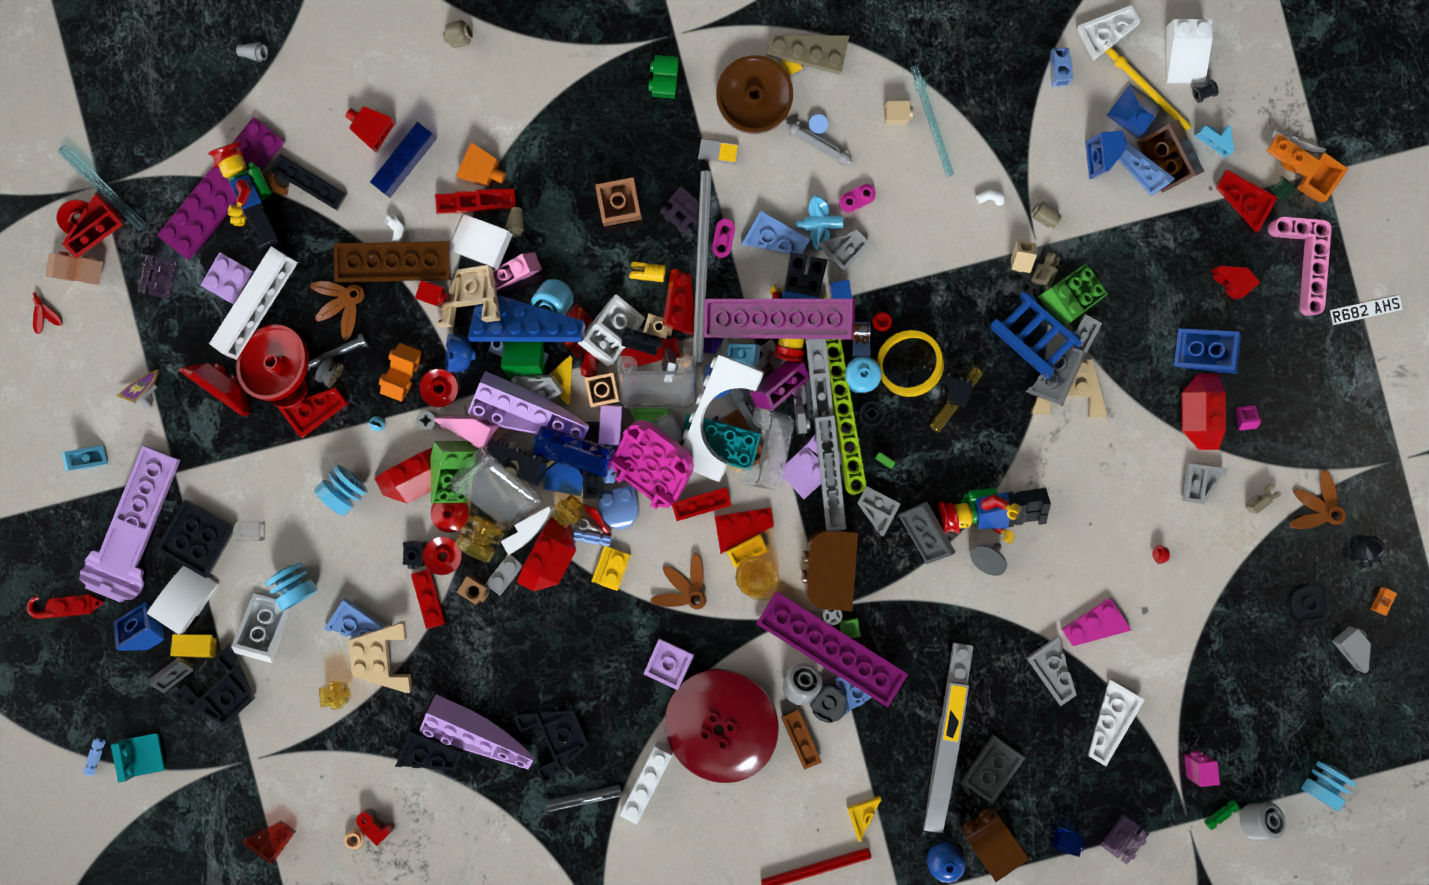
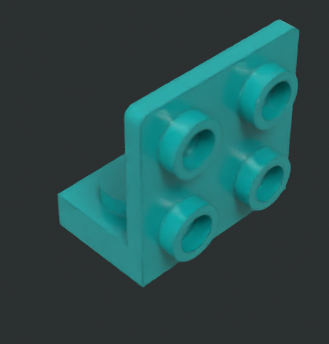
M158 733L123 739L111 745L118 783L126 782L136 776L165 770Z

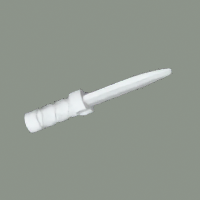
M1274 131L1272 134V138H1275L1280 133L1306 151L1315 153L1326 151L1325 148L1298 140L1296 136L1291 137L1278 131Z

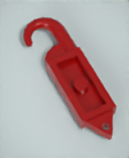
M93 594L57 597L48 600L46 611H35L33 603L39 599V596H35L28 601L27 612L30 616L37 619L91 614L104 604L105 601L94 597Z

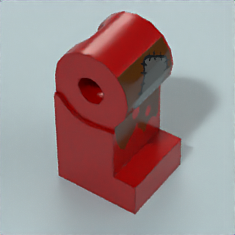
M365 809L356 818L357 826L376 846L395 829L390 823L385 826L372 809Z

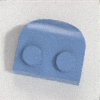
M632 485L604 491L603 499H598L600 514L604 522L616 530L631 527L636 518L639 517L640 509L636 491Z

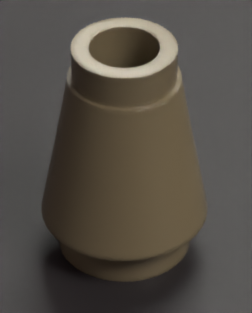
M518 207L511 208L505 230L513 234L512 237H521L524 232L523 210Z

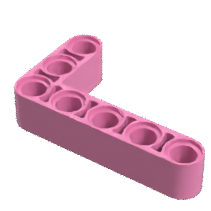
M1281 217L1273 220L1268 225V232L1271 236L1305 239L1299 308L1305 316L1322 313L1326 301L1331 240L1330 223L1325 220ZM1278 223L1282 225V231L1278 229ZM1297 225L1301 226V233L1297 230ZM1317 226H1318V227L1320 228V230H1321V233H1320V234H1318L1317 231H1316V227H1317ZM1315 245L1318 246L1319 253L1315 251ZM1314 264L1317 266V273L1313 270ZM1312 283L1316 286L1315 292L1312 290ZM1311 302L1314 304V310H1313V311H1312L1311 308H1310V303H1311Z

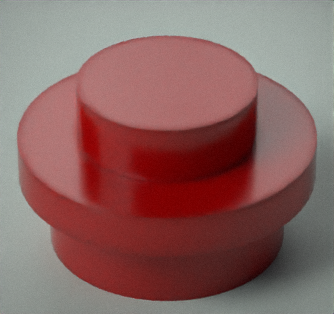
M879 312L873 317L872 323L876 330L885 331L890 328L892 319L888 313Z
M1157 545L1152 552V557L1157 564H1164L1170 559V551L1163 545Z

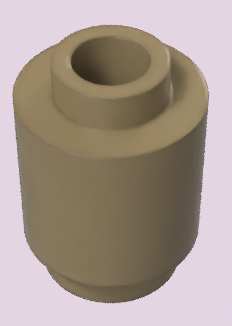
M1044 201L1041 204L1037 203L1032 209V218L1046 227H1056L1062 217L1057 209Z

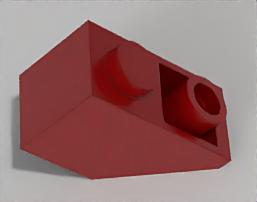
M1219 266L1211 270L1214 274L1213 278L1219 284H1222L1226 288V293L1235 300L1243 298L1260 283L1248 268Z

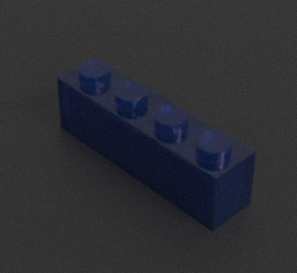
M416 122L371 179L370 183L391 198L437 138L419 122Z
M542 425L535 436L532 454L606 478L612 467L615 449Z

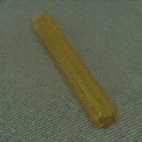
M974 367L966 378L970 380L974 387L983 373L980 369ZM947 403L930 425L931 429L939 433L958 406Z

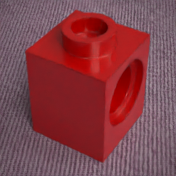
M421 280L415 299L440 308L441 304H444L447 299L446 289Z

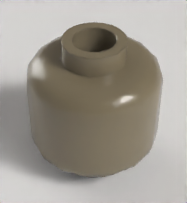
M458 20L445 26L443 38L452 48H459L470 44L473 38V31L470 24L463 20Z

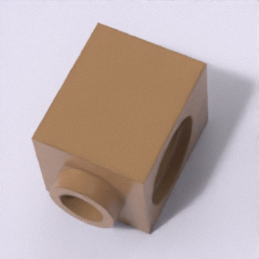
M470 574L465 578L457 593L477 605L480 601L484 602L489 595V592H487L489 587ZM471 586L479 588L478 595L471 593Z

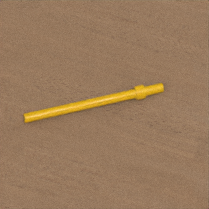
M1112 47L1105 51L1115 62L1114 65L1127 73L1175 121L1179 120L1185 131L1192 127L1127 63L1128 60L1123 55L1120 56Z

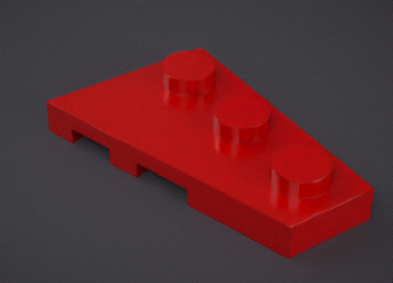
M1229 170L1224 171L1215 187L1255 232L1260 230L1278 198Z
M673 269L670 272L663 325L694 336L695 309L691 275Z
M334 388L303 399L293 407L279 408V410L300 438H304L349 403L340 391Z
M771 507L715 516L720 554L774 527Z

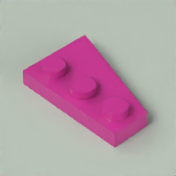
M1107 598L1061 629L1072 646L1132 631L1110 598Z

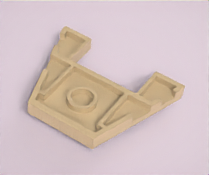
M485 265L458 269L448 291L450 293L449 299L442 306L443 314L441 319H437L436 326L439 328L454 326L457 307L483 304L481 320L485 322L500 321L501 317L492 267Z
M1083 359L1068 396L1089 397L1088 417L1107 418L1093 360ZM1037 397L1031 414L1050 415L1051 402Z
M400 621L395 625H388L382 629L370 631L349 639L353 677L405 693L412 691L411 674H391L388 640H405L407 638L405 621Z

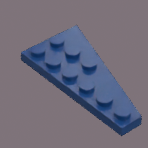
M497 295L500 321L485 322L481 320L483 304L475 305L468 334L470 341L583 342L585 323L582 320Z

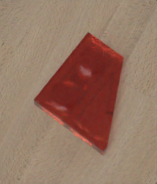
M280 820L246 838L242 844L270 864H273L296 831Z

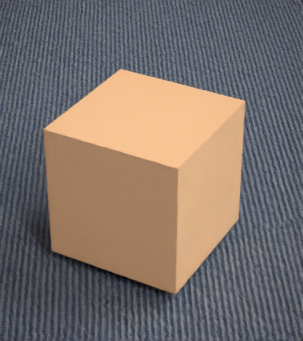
M615 373L585 378L590 407L595 408L621 402Z

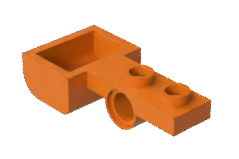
M1280 133L1275 136L1266 149V152L1281 161V166L1284 169L1294 173L1297 172L1304 177L1297 186V189L1317 202L1327 201L1348 171L1347 167L1326 153L1319 155L1316 159Z

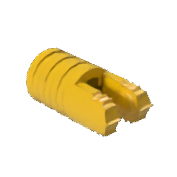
M641 262L631 263V267L634 270L645 272L631 271L629 278L664 282L665 265Z

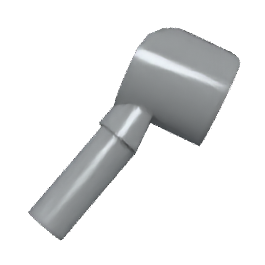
M579 516L584 521L583 524L576 523L581 530L588 528L602 534L603 531L590 524L586 517Z

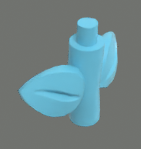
M814 195L808 208L811 217H805L804 221H796L797 229L804 228V231H810L811 244L816 250H821L817 245L831 239L829 228L843 229V216L829 215V204L818 195Z

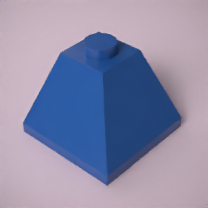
M1129 84L1106 116L1138 138L1155 119L1160 106Z
M1124 131L1101 132L1085 141L1089 179H1094L1108 172L1124 153L1126 147Z
M147 602L114 621L115 644L118 651L149 650L164 640L162 624L147 614L150 609V605Z

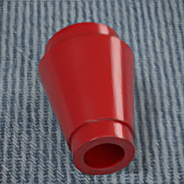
M587 350L579 370L581 371V376L589 378L598 374V359Z

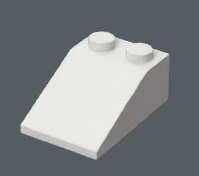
M1173 19L1166 26V83L1206 82L1212 45V19Z
M253 593L231 646L234 653L273 663L290 608L281 612L275 601L276 599Z

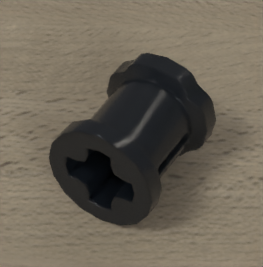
M1211 79L1207 84L1194 86L1192 94L1195 101L1201 103L1205 98L1217 96L1219 94L1217 83Z

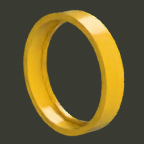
M909 330L893 335L883 344L877 357V363L882 372V382L893 393L906 397L918 396L931 390L940 380L944 369V358L940 347L932 337L920 331ZM904 339H923L932 345L936 353V367L931 377L923 384L911 388L899 387L890 382L883 371V361L888 350L894 344Z

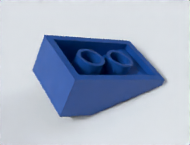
M1178 328L1174 367L1237 374L1241 344L1240 332Z

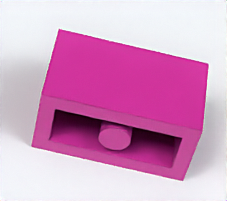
M1198 750L1184 755L1187 778L1200 787L1220 785L1218 762L1203 753V751Z

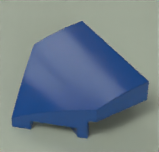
M570 452L546 470L543 489L581 496L583 469H580L573 460Z

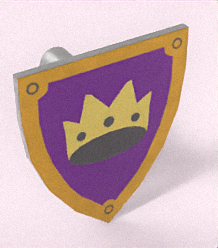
M157 369L138 378L124 388L116 397L134 404L140 401L146 409L151 408L153 404L147 396L157 388L154 383L158 378L160 370Z

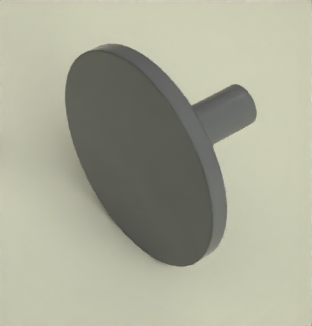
M995 543L993 547L988 545L975 546L970 553L973 564L980 571L988 575H1002L1007 569V561L1002 553L999 552L1002 547L1001 544Z

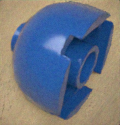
M457 334L447 335L446 371L461 372L466 370L470 366L471 360H475V349H472L471 343L466 337Z
M941 842L933 846L927 854L926 863L933 877L941 882H955L965 872L966 860L964 854L957 845L951 842Z

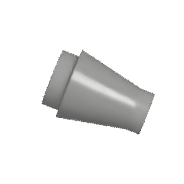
M260 42L244 45L238 44L236 48L238 56L258 62L266 60L268 56L266 45Z

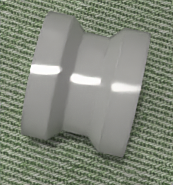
M422 411L418 414L416 423L423 430H432L438 425L434 421L437 415L431 411Z
M823 609L822 616L828 624L835 625L841 621L842 612L840 610Z

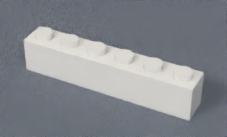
M271 246L209 344L222 354L237 360L298 262Z

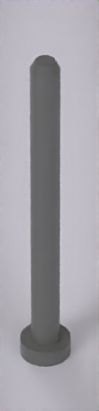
M361 333L357 339L310 359L308 369L322 363L327 357L334 358L360 345L363 347L369 345L364 333Z

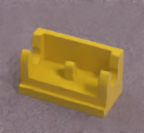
M172 635L171 656L215 657L216 638H213V635Z

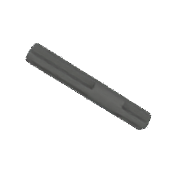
M616 785L547 800L546 806L548 811H555L620 797L622 794L621 787Z

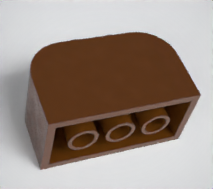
M821 529L813 533L809 538L807 551H803V562L806 564V569L802 570L801 581L804 583L806 595L816 607L827 610H853L857 532Z
M986 808L974 820L966 821L960 830L994 881L997 882L1029 859L994 809Z

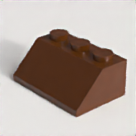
M1179 120L1169 123L1137 141L1144 156L1175 178L1170 184L1161 189L1162 193L1205 172Z

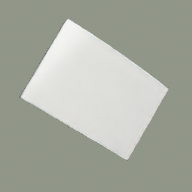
M463 215L451 242L450 251L498 270L513 234L500 227Z
M616 294L584 333L583 342H578V344L604 365L610 366L615 362L621 351L626 348L621 346L624 327L638 330L645 317Z
M554 505L514 525L518 532L501 541L508 555L526 545L543 529L555 509Z
M183 566L160 593L147 614L177 634L185 633L195 616L200 614L219 583L210 577L204 578Z

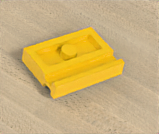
M604 546L591 582L618 591L631 554Z

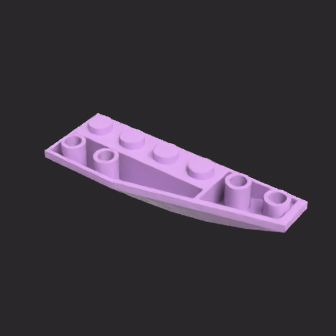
M486 371L468 410L469 414L503 428L583 442L589 429L588 424L557 404L522 386Z
M435 695L419 730L425 736L436 738L445 745H451L525 769H529L535 758L518 741L488 719L439 695Z

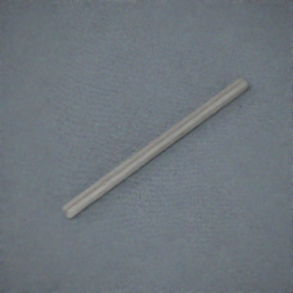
M706 170L701 172L692 359L694 363L703 362L704 299H706L711 171Z

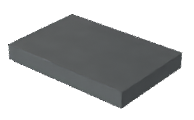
M927 502L898 514L926 564L956 553Z
M993 734L961 779V783L991 804H994L1026 757Z

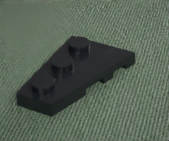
M410 730L395 767L456 771L464 751Z

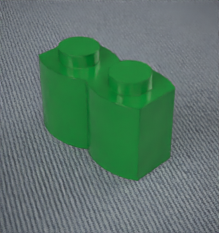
M655 55V61L651 60L650 72H654L653 79H649V91H652V97L675 99L678 57Z

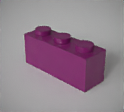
M786 361L760 382L758 390H751L750 393L756 408L773 410L809 380L804 362Z

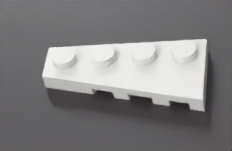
M1110 679L1088 756L1107 766L1145 701Z

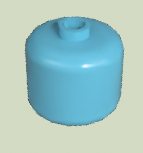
M549 279L544 281L531 299V305L565 315L573 304L574 296L567 284L557 279Z
M856 357L846 365L845 378L849 389L855 393L863 394L870 392L881 381L882 372L880 366L870 357Z

